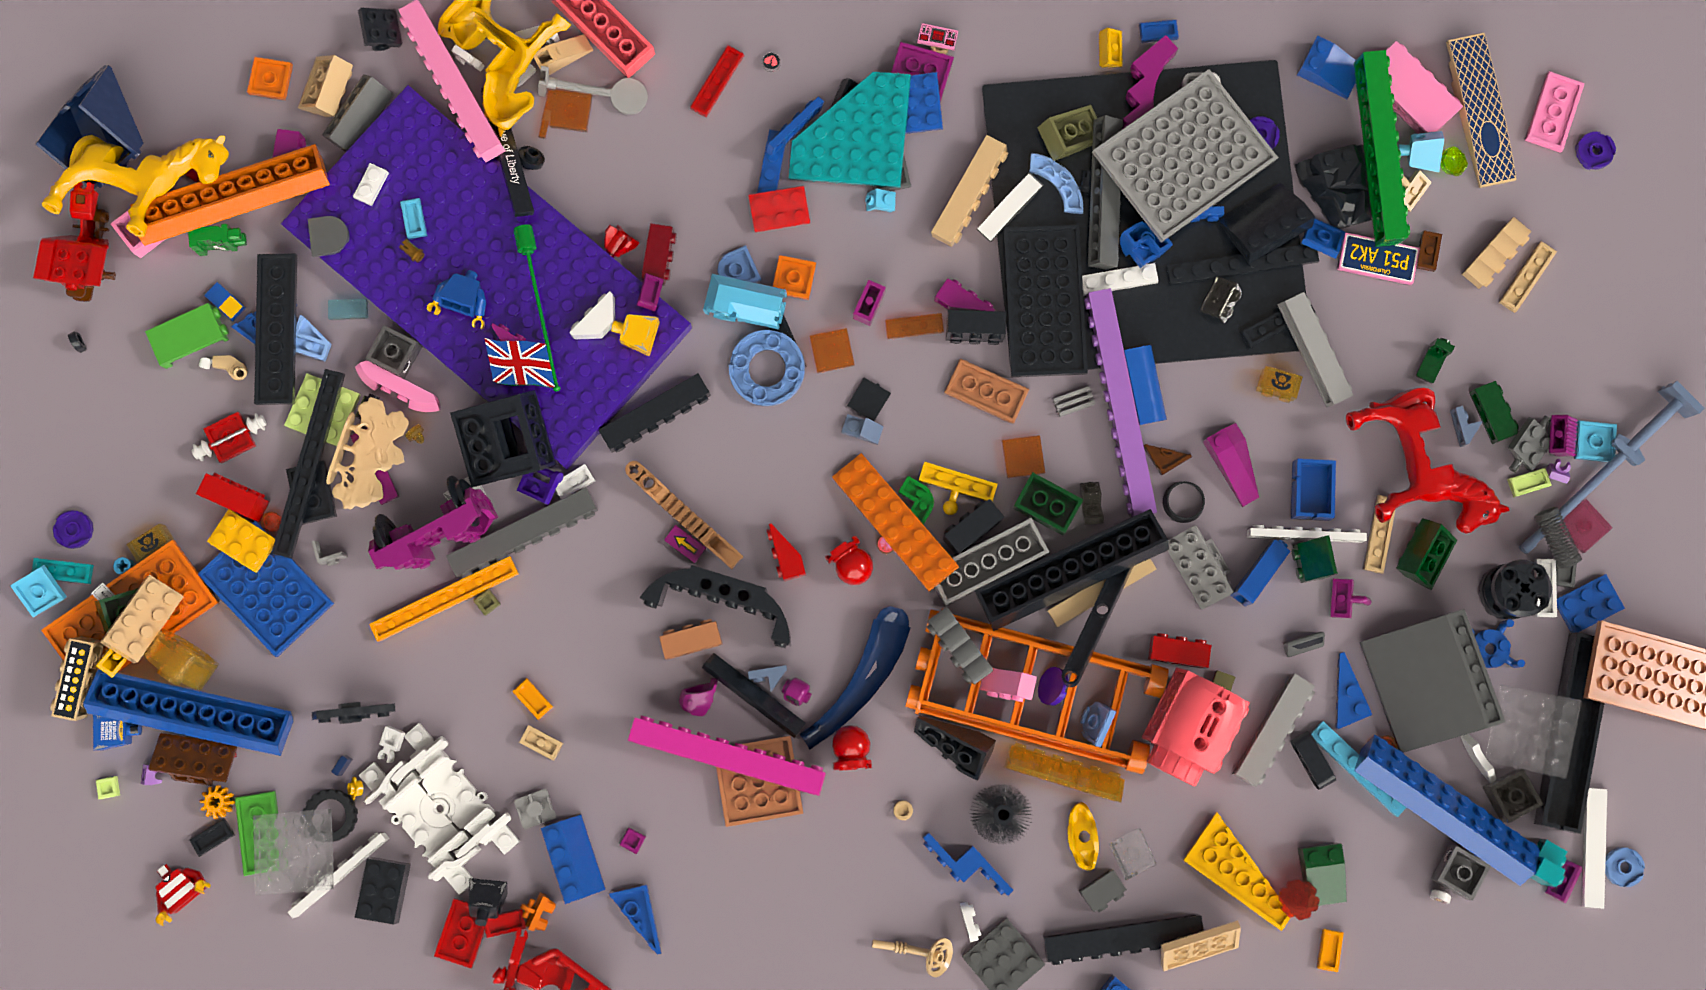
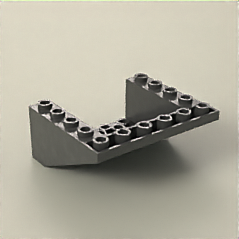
M1465 609L1450 612L1360 642L1396 746L1403 753L1506 722Z

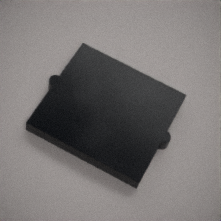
M863 378L847 406L858 412L860 416L863 415L875 421L891 393L880 387L879 383L875 384Z

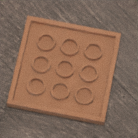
M791 736L743 744L748 747L747 750L754 751V748L766 751L767 756L773 757V754L785 757V761L791 763L792 759H794ZM716 767L726 827L804 814L800 791Z

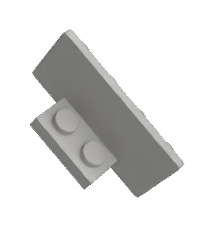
M1197 525L1168 540V552L1202 610L1234 593V589L1225 576L1231 572L1212 538L1205 541Z

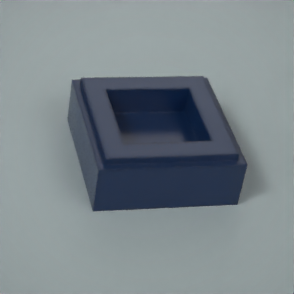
M341 756L331 770L332 773L336 776H342L353 759L349 756Z

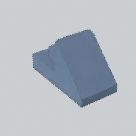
M1463 406L1455 407L1450 410L1459 446L1463 447L1471 442L1482 421L1468 424L1469 417L1467 411L1464 410Z
M847 414L842 433L878 445L884 426L868 418L864 420Z
M787 666L748 671V677L754 683L763 682L765 677H768L770 691L772 692L786 673Z

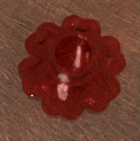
M1297 878L1287 881L1286 887H1282L1279 890L1278 901L1282 903L1280 909L1289 918L1294 916L1298 920L1310 918L1311 911H1317L1320 899L1315 896L1317 889L1310 882L1304 881L1302 883Z

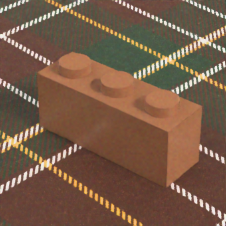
M712 619L700 622V626L693 627V624L683 626L682 630L675 632L674 629L663 632V636H659L665 659L669 660L723 645L717 622H712Z

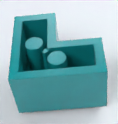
M1539 839L1536 845L1540 848L1536 873L1531 879L1545 886L1557 887V885L1563 882L1565 877L1563 875L1565 869L1562 866L1566 862L1568 851L1547 839Z

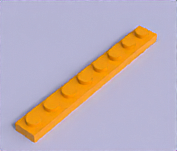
M509 556L369 625L377 642H380L519 575V572Z

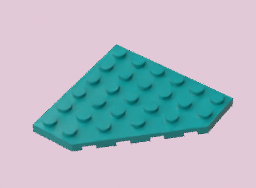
M872 72L792 141L789 180L901 188L911 74Z

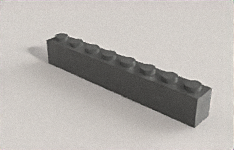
M1106 115L1093 120L1092 152L1123 130V120ZM1093 153L1088 266L1108 270L1118 267L1121 190Z
M584 488L446 555L455 576L464 579L472 575L473 571L477 569L482 570L491 566L490 563L496 560L499 562L507 558L508 554L512 552L516 554L525 550V546L531 543L536 545L542 542V538L547 535L551 537L560 533V529L566 526L571 528L577 525V521L582 518L587 520L595 516V512L598 509L589 490Z

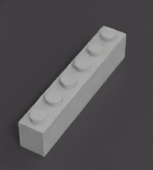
M1303 292L1277 304L1326 407L1335 405L1353 396L1352 387L1346 381L1344 370L1336 360L1335 351L1327 341V334L1319 324V318L1311 307L1309 297Z
M1290 674L1234 770L1233 775L1251 786L1257 787L1258 784L1261 785L1266 777L1265 771L1274 764L1276 752H1280L1284 747L1286 735H1290L1294 730L1295 724L1293 723L1297 717L1300 718L1305 710L1304 704L1306 701H1310L1315 693L1313 691L1315 685L1297 674Z

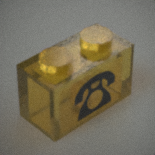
M1265 366L1261 371L1256 391L1261 392L1262 396H1275L1282 402L1290 403V401L1293 402L1297 399L1303 376Z
M158 524L126 545L137 563H139L171 540H174L166 525Z

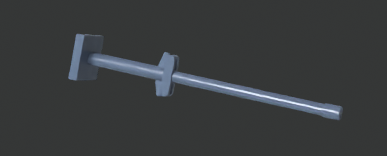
M1675 381L1673 384L1670 383L1666 387L1663 386L1657 392L1669 404L1631 440L1621 434L1615 436L1616 439L1611 441V445L1619 453L1559 509L1562 519L1624 460H1627L1632 466L1643 463L1645 458L1639 448L1677 411L1686 419L1700 414L1705 408L1678 381ZM1539 528L1519 546L1523 553L1528 554L1544 538L1545 535H1542L1541 529Z

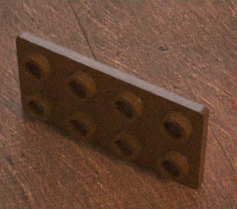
M160 733L149 770L167 773L175 781L212 786L213 781L227 782L237 746Z

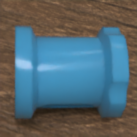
M121 557L114 562L113 568L116 573L122 575L135 566L136 563L133 560Z

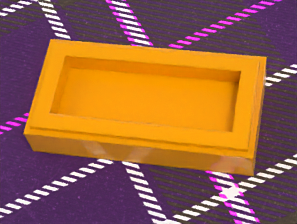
M528 678L512 691L538 720L553 708L550 702Z
M1322 929L1317 963L1318 969L1338 972L1343 932Z

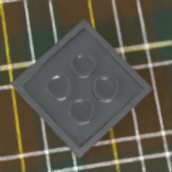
M1007 918L962 956L989 990H1017L1046 965Z

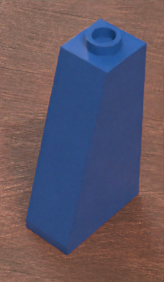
M1276 539L1272 540L1230 596L1245 607L1253 604L1290 553V550L1287 548L1288 545L1280 539L1278 541Z

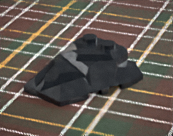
M1356 144L1319 153L1310 159L1295 164L1294 167L1300 184L1311 194L1310 198L1313 202L1316 201L1322 209L1321 213L1331 226L1343 229L1372 220L1363 145L1356 146Z

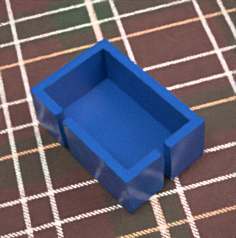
M1298 458L1292 462V479L1296 480L1292 482L1291 519L1308 520L1312 518V520L1323 521L1334 519L1336 461Z

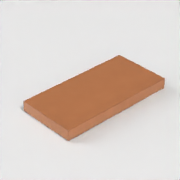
M960 358L945 390V394L1014 424L1029 389Z

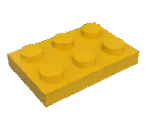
M228 509L207 542L257 573L273 550L276 538Z

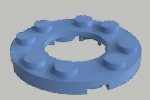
M771 330L756 331L744 337L734 348L729 365V376L735 390L745 400L759 406H775L789 400L800 388L805 375V361L798 345L787 335ZM764 350H773L779 353L786 365L782 380L770 387L756 384L751 379L749 373V364L752 358L758 352Z

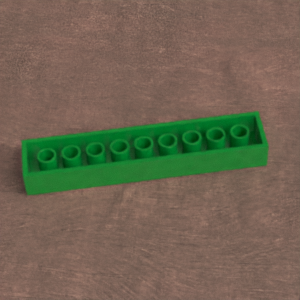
M1386 50L1363 52L1354 62L1375 247L1398 245L1410 235V226L1406 221L1408 208L1404 204L1406 190L1402 186L1403 169L1400 168L1399 163L1401 151L1397 146L1399 133L1395 129L1397 115L1396 112H1393L1394 94L1391 93L1390 88L1392 76L1388 71L1390 58L1387 56Z

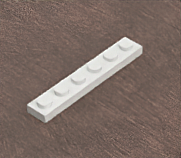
M1253 525L1252 528L1247 530V538L1309 541L1329 535L1331 542L1362 543L1367 541V533H1360L1359 529H1349V532H1341V529L1331 528L1329 531H1322V528H1310L1309 531L1303 530V527H1291V530L1283 529V526H1272V529H1264V525Z
M375 833L368 839L370 843L365 847L360 846L357 848L350 860L345 859L337 866L339 868L337 871L325 875L322 878L323 882L318 887L316 885L311 887L306 892L308 895L304 899L299 898L291 905L292 909L288 911L289 915L292 918L300 916L390 839L387 834Z

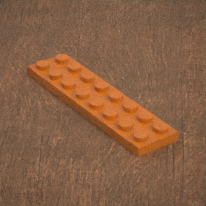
M862 453L832 476V479L928 591H931L959 568L958 564Z

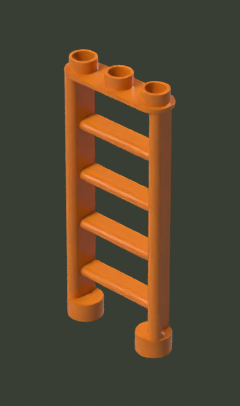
M931 609L928 620L940 611ZM953 614L964 630L983 634L979 651L986 660L993 637L1028 646L1022 673L1032 675L1038 649L1065 657H1070L1074 646L1004 627L993 631L988 623ZM935 634L931 649L920 648L915 669L924 671V678L921 687L911 684L905 705L907 708L914 709V714H927L1124 767L1125 770L1130 772L1144 773L1150 753V744L1132 740L1127 755L1111 751L1110 746L1128 673L1146 678L1144 694L1161 698L1168 680V668L1154 664L1150 666L1093 652L1089 663L1119 671L1110 708L1115 710L1116 714L1102 746L1096 747L1064 738L1077 686L1066 688L1067 693L1063 700L1055 735L1019 726L1025 699H1023V702H1014L1009 723L973 714L982 679L975 685L970 684L964 711L928 702L942 649L938 644L940 639ZM1070 673L1069 682H1072L1076 679L1074 673Z

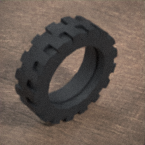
M335 789L322 790L312 795V798L306 802V808L303 809L302 813L304 814L302 821L305 823V830L310 833L312 838H316L321 842H335L346 838L354 830V825L358 821V809L355 807L356 803L350 798L349 794ZM324 800H337L345 808V823L335 832L323 831L316 824V808Z

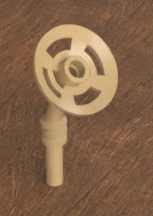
M946 938L938 939L930 949L907 945V942L903 944L901 941L900 943L898 941L895 943L880 940L872 941V948L893 950L894 953L898 951L899 954L903 952V954L911 953L927 957L926 970L932 977H939L947 970L953 955L952 943Z

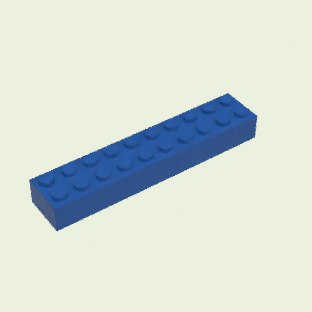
M100 669L97 670L83 702L88 714L278 756L282 754L293 724L291 711L116 673L111 678Z
M1374 735L1361 748L1354 769L1356 773L1519 886L1523 885L1536 873L1540 848L1536 844L1525 839L1517 831L1505 825L1500 819L1489 814L1484 808L1473 803L1468 797L1460 794L1451 785L1437 778L1435 774L1421 767L1419 763L1411 760L1402 751L1395 749L1386 740L1377 735Z

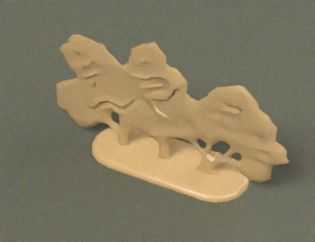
M372 397L367 402H363L358 406L361 423L354 425L355 414L354 412L349 414L327 475V484L329 485L334 481L338 471L341 473L342 482L333 487L332 494L334 498L342 501L344 509L351 510L354 506L363 508L371 502L382 499V484L375 475L376 471L381 470L385 472L391 469L392 465H399L405 462L402 450L395 446L393 441L404 435L409 425L408 419L404 417L402 411L391 412L389 415H386L383 401ZM365 425L368 428L365 430L361 429V427ZM352 430H354L359 439L354 445L349 446L347 443ZM345 450L354 454L353 463L347 467L341 465ZM350 467L355 468L353 471L349 470ZM346 471L352 474L354 478L352 483L346 478L348 476L345 473ZM344 481L347 482L348 487L344 486Z

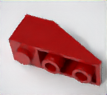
M770 523V529L766 531L769 541L773 540L775 546L771 550L774 559L779 561L780 566L776 567L779 578L783 577L784 581L806 576L801 555Z

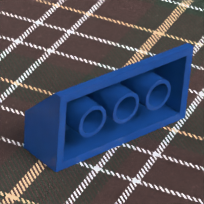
M582 815L541 828L565 904L606 890Z

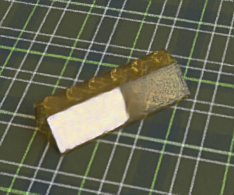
M1015 743V746L1010 745L1004 768L1121 803L1125 779L1120 778L1121 774L1109 771V774L1102 773V768L1092 765L1089 769L1083 767V763L1072 760L1069 763L1063 761V756L1053 754L1052 757L1046 756V751L1034 748V751L1026 749V745Z

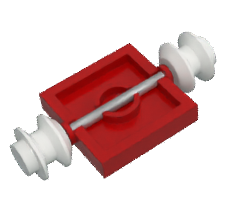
M236 412L204 428L203 430L210 443L201 440V445L193 444L192 454L196 459L204 461L205 455L212 457L213 450L219 463H224L256 447L250 431L258 434L257 430L260 428L265 430L267 423L262 415L258 416L255 413V418L250 419L247 417L245 424L241 413Z

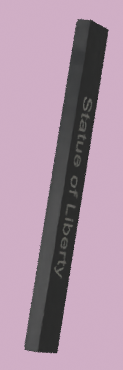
M489 121L505 149V152L498 155L514 216L534 215L512 128L504 130L502 137H500L498 127Z

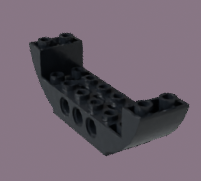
M691 565L689 569L676 570L658 578L640 596L645 606L656 609L657 606H663L668 587L678 592H682L684 589L691 596L698 598L701 595L707 596L706 599L717 604H719V601H723L727 607L737 609L739 606L744 608V612L753 615L759 612L762 613L763 618L773 621L777 618L771 636L775 646L785 649L786 645L791 646L788 622L781 608L767 593L768 591L765 587ZM705 582H712V586L709 589H703ZM724 587L730 588L728 595L721 594ZM742 593H748L749 598L746 601L739 599Z

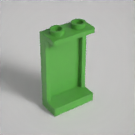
M207 303L145 331L159 365L165 369L173 366L172 362L220 340L228 341L227 334L229 332L225 324H222L219 319L221 317L219 309Z

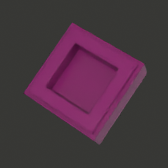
M629 827L620 846L637 854L646 836Z

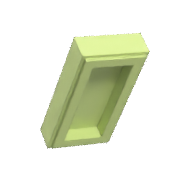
M1546 468L1507 479L1513 497L1552 486Z

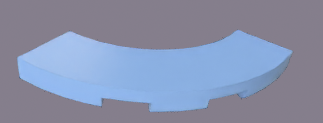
M1031 153L1029 173L1046 178L1058 189L1063 200L1064 213L1083 214L1082 195L1071 173L1051 158Z

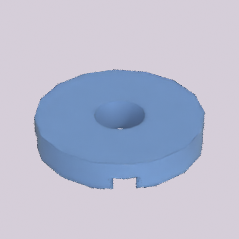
M1618 847L1606 855L1605 874L1613 884L1620 887H1631L1642 880L1645 863L1641 855L1635 850ZM1622 862H1626L1629 866L1628 871L1625 873L1620 869Z

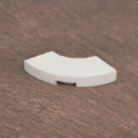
M1469 734L1461 736L1469 756L1490 784L1496 781L1494 767L1482 753L1479 744Z

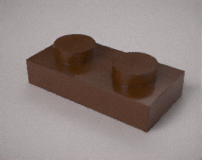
M1425 230L1422 232L1417 269L1431 272L1436 271L1442 234Z

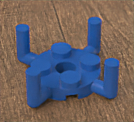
M1512 619L1501 621L1496 630H1483L1474 635L1486 668H1497L1504 663L1513 668L1525 666L1524 660H1514L1509 657L1511 643L1503 633L1506 628L1514 625ZM1488 643L1494 647L1492 654H1488L1485 651V646Z

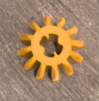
M216 785L215 788L208 787V792L202 793L205 799L199 801L205 805L200 810H207L206 816L210 817L212 815L213 819H218L219 816L226 817V812L232 811L229 805L235 804V801H230L234 794L228 793L229 788L227 787L222 789L221 785ZM216 799L220 800V803H217L219 805H215Z

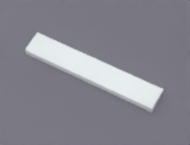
M1589 788L1584 815L1582 907L1604 909L1607 789Z

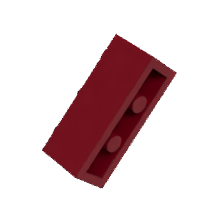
M650 223L641 275L642 281L646 273L664 279L663 286L666 285V280L669 281L671 269H668L669 262L673 261L674 251H671L672 244L676 243L677 233H674L672 226Z

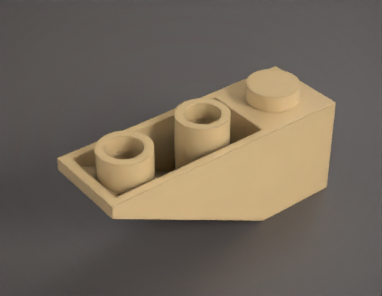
M585 34L543 47L535 54L534 59L540 70L541 66L549 67V75L594 50Z

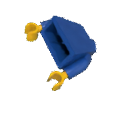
M468 270L465 276L456 273L451 278L439 283L432 298L434 301L427 305V310L431 312L435 306V315L441 312V307L470 317L476 315V318L472 321V326L475 328V323L481 321L480 328L483 329L485 322L482 320V316L485 314L486 299L484 290L480 288V282L476 280L478 277L477 273L472 270Z

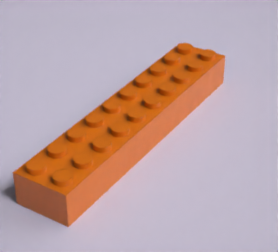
M316 144L219 175L216 181L209 184L197 182L156 197L146 211L144 222L147 225V231L144 237H139L144 246L330 185L323 159Z

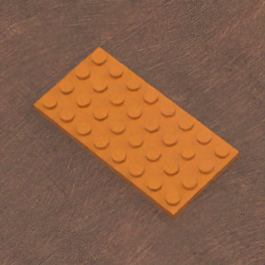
M171 540L106 585L114 595L139 588L144 579L151 575L184 596L169 617L170 619L166 621L143 655L219 603L175 540ZM93 595L41 630L62 660H65L66 653L64 652V647L70 638L84 636L102 640L105 635L95 601L98 600ZM105 645L102 656L108 650V647H106ZM127 660L117 673L132 664V662Z

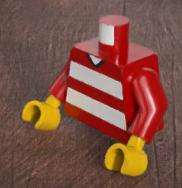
M168 864L157 870L163 880L156 885L158 915L155 919L156 923L163 927L164 920L171 922L172 918L168 914L178 913L200 893L205 894L204 890L206 887H211V884L205 881L200 871L188 867L177 868L172 871Z

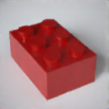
M206 473L196 492V495L258 522L261 521L270 502L264 499V494L217 473H213V475Z

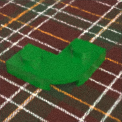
M907 476L898 493L914 502L910 510L924 525L934 506L933 495L927 486Z

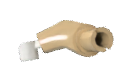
M231 355L213 356V359L201 358L199 362V367L210 369L212 364L213 368L226 370L235 380L244 379L248 373L246 366Z

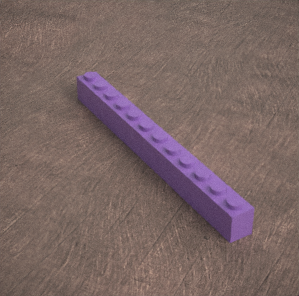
M1109 288L1088 292L1087 298H1084L1086 310L1089 309L1090 312L1088 323L1094 332L1092 343L1094 347L1097 346L1096 362L1097 365L1101 366L1102 371L1099 373L1101 384L1104 383L1106 391H1103L1105 402H1108L1109 405L1107 416L1108 420L1112 421L1113 424L1111 435L1113 440L1116 439L1115 455L1116 458L1120 459L1121 465L1118 466L1120 477L1124 478L1125 484L1122 485L1124 496L1127 495L1128 503H1126L1127 513L1134 517L1151 509L1153 514H1155L1157 509L1112 290Z

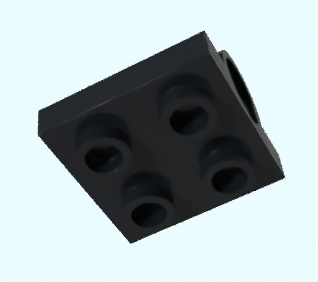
M362 7L358 10L365 46H372L374 51H384L390 47H400L402 45L396 10Z

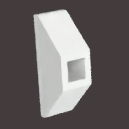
M610 291L598 299V304L594 308L591 307L585 312V317L580 322L577 321L572 325L569 333L574 339L603 338L612 329L613 322L615 321V298Z

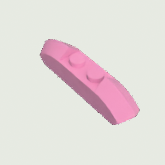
M369 361L360 362L355 366L361 380L374 391L381 386L380 389L388 394L394 392L398 394L397 398L407 403L409 400L408 408L415 411H440L439 400L434 394Z

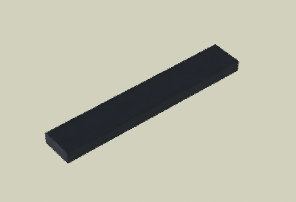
M715 653L703 664L702 669L793 738L805 726L806 722Z

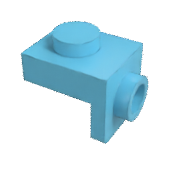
M874 189L868 192L865 198L866 210L895 211L896 192Z

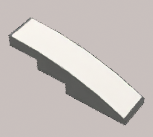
M1029 173L976 230L989 242H992L1002 229L1006 228L1013 218L1024 209L1044 184L1032 173Z

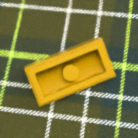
M1107 27L1099 32L1100 67H1122V31Z

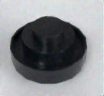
M523 146L518 151L521 165L525 169H541L545 162V157L538 149L531 146Z

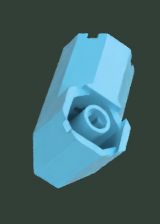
M712 274L703 311L707 315L712 312L714 313V318L735 322L737 318L738 322L779 329V324L782 322L786 302L782 301L783 297L787 298V291L781 288Z

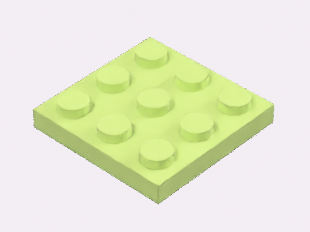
M306 374L295 399V404H293L284 424L285 427L306 434L322 379ZM344 387L341 388L326 443L334 446L338 445L344 424L349 414L354 412L361 394Z

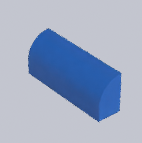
M1151 345L1124 350L1139 426L1167 420Z

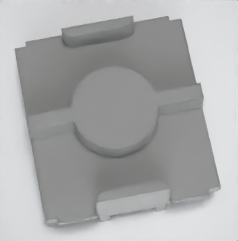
M546 789L514 800L524 830L556 818L548 790Z

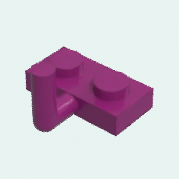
M1333 578L1330 617L1352 619L1353 603H1363L1369 606L1372 601L1366 596L1353 595V579Z

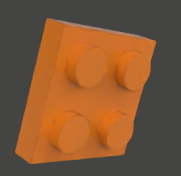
M254 57L247 93L254 96L286 100L293 64Z
M779 255L773 287L785 289L787 296L809 300L816 262Z

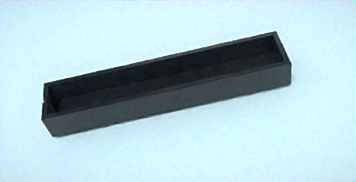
M1579 632L1569 633L1537 804L1542 806L1536 809L1534 820L1536 825L1581 834L1605 704L1583 698L1595 636Z

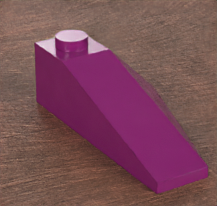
M1234 423L1206 438L1203 444L1241 506L1244 507L1258 499L1259 493L1247 442L1237 424Z

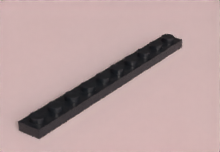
M329 369L324 370L271 554L290 559L293 558L345 378L344 373Z

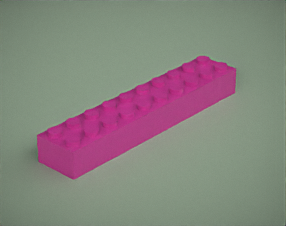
M641 715L640 719L634 718L628 738L630 742L820 797L826 776L822 767L811 765V768L804 766V762L792 759V763L787 762L784 756L773 754V757L766 755V751L754 748V751H749L746 745L735 743V746L729 745L728 740L716 737V740H711L708 734L697 732V735L691 734L692 730L678 726V730L673 729V725L670 723L659 721V724L653 723L654 719Z

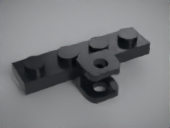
M360 702L338 704V709L312 712V720H318L319 723L331 722V718H338L340 724L362 722V719H368L372 714H377L378 718L390 716L389 713L396 711L395 703L362 707Z

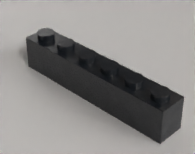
M699 373L599 429V432L611 452H620L631 441L635 443L643 438L642 435L649 432L650 434L658 430L659 425L671 423L676 419L675 416L680 413L686 414L690 412L692 406L704 404L709 400L708 397L711 394Z

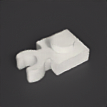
M457 45L451 50L455 55L454 59L461 64L467 63L480 72L485 65Z
M385 726L379 743L384 748L378 753V759H384L385 754H387L386 762L392 763L395 759L394 751H400L405 732L391 726Z

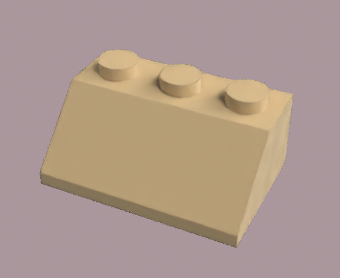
M335 55L316 57L298 108L324 117H335L340 108V100L346 92V83L352 75L353 65Z

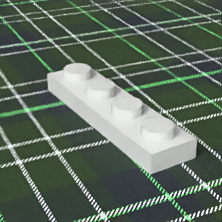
M1155 263L1147 264L1142 268L1135 266L1082 276L1083 296H1086L1088 292L1109 288L1115 291L1158 283Z

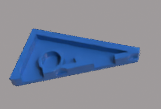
M1345 652L1339 653L1336 729L1343 728L1372 715Z
M643 885L610 893L611 899L615 901L623 914L627 916L630 923L646 940L649 947L657 955L661 954L648 886Z

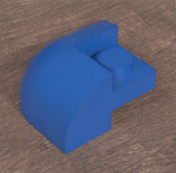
M1143 221L1124 231L1120 237V245L1125 256L1130 254L1140 268L1156 260L1173 245L1169 238L1161 243L1147 223H1143Z

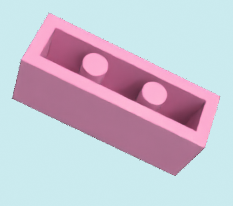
M992 668L994 671L981 681L980 690L986 691L987 696L998 698L999 695V698L1023 702V699L1032 700L1037 677L1021 672Z

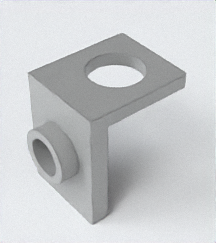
M315 540L311 541L317 563L321 565H335L339 563L340 559L347 558V553L344 552L323 557L320 543Z

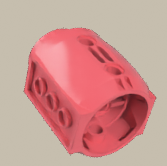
M1176 667L1141 737L1154 744L1147 763L1195 787L1204 770L1215 774L1221 768L1222 759L1230 750L1231 743L1239 732L1242 719L1249 711L1248 706L1250 703L1203 677Z

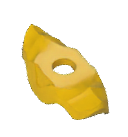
M1080 802L1070 812L1067 830L1068 842L1077 865L1084 870L1090 871L1095 868L1098 857V832L1095 820L1088 806ZM1082 831H1087L1090 834L1088 842L1080 840L1079 835Z

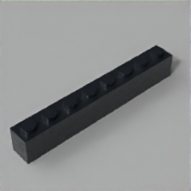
M1194 914L1043 936L1046 960L1052 962V965H1059L1064 963L1063 960L1071 959V962L1083 961V957L1091 956V959L1103 958V954L1120 956L1123 951H1130V954L1142 952L1144 948H1149L1150 951L1161 950L1162 944L1203 932L1204 927L1202 915Z

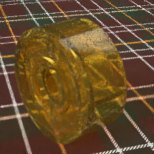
M165 629L159 631L143 654L150 663L158 668L157 673L161 677L175 685L180 686L183 683L196 690L204 688L219 666V663L209 654L186 639Z

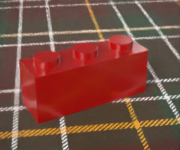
M1157 633L1156 636L1151 637L1148 660L1207 669L1209 668L1212 645L1206 644V640L1195 639V642L1187 641V637L1176 636V639L1168 638V634Z

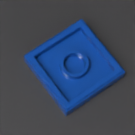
M1315 218L1313 227L1305 231L1301 244L1336 259L1345 231Z

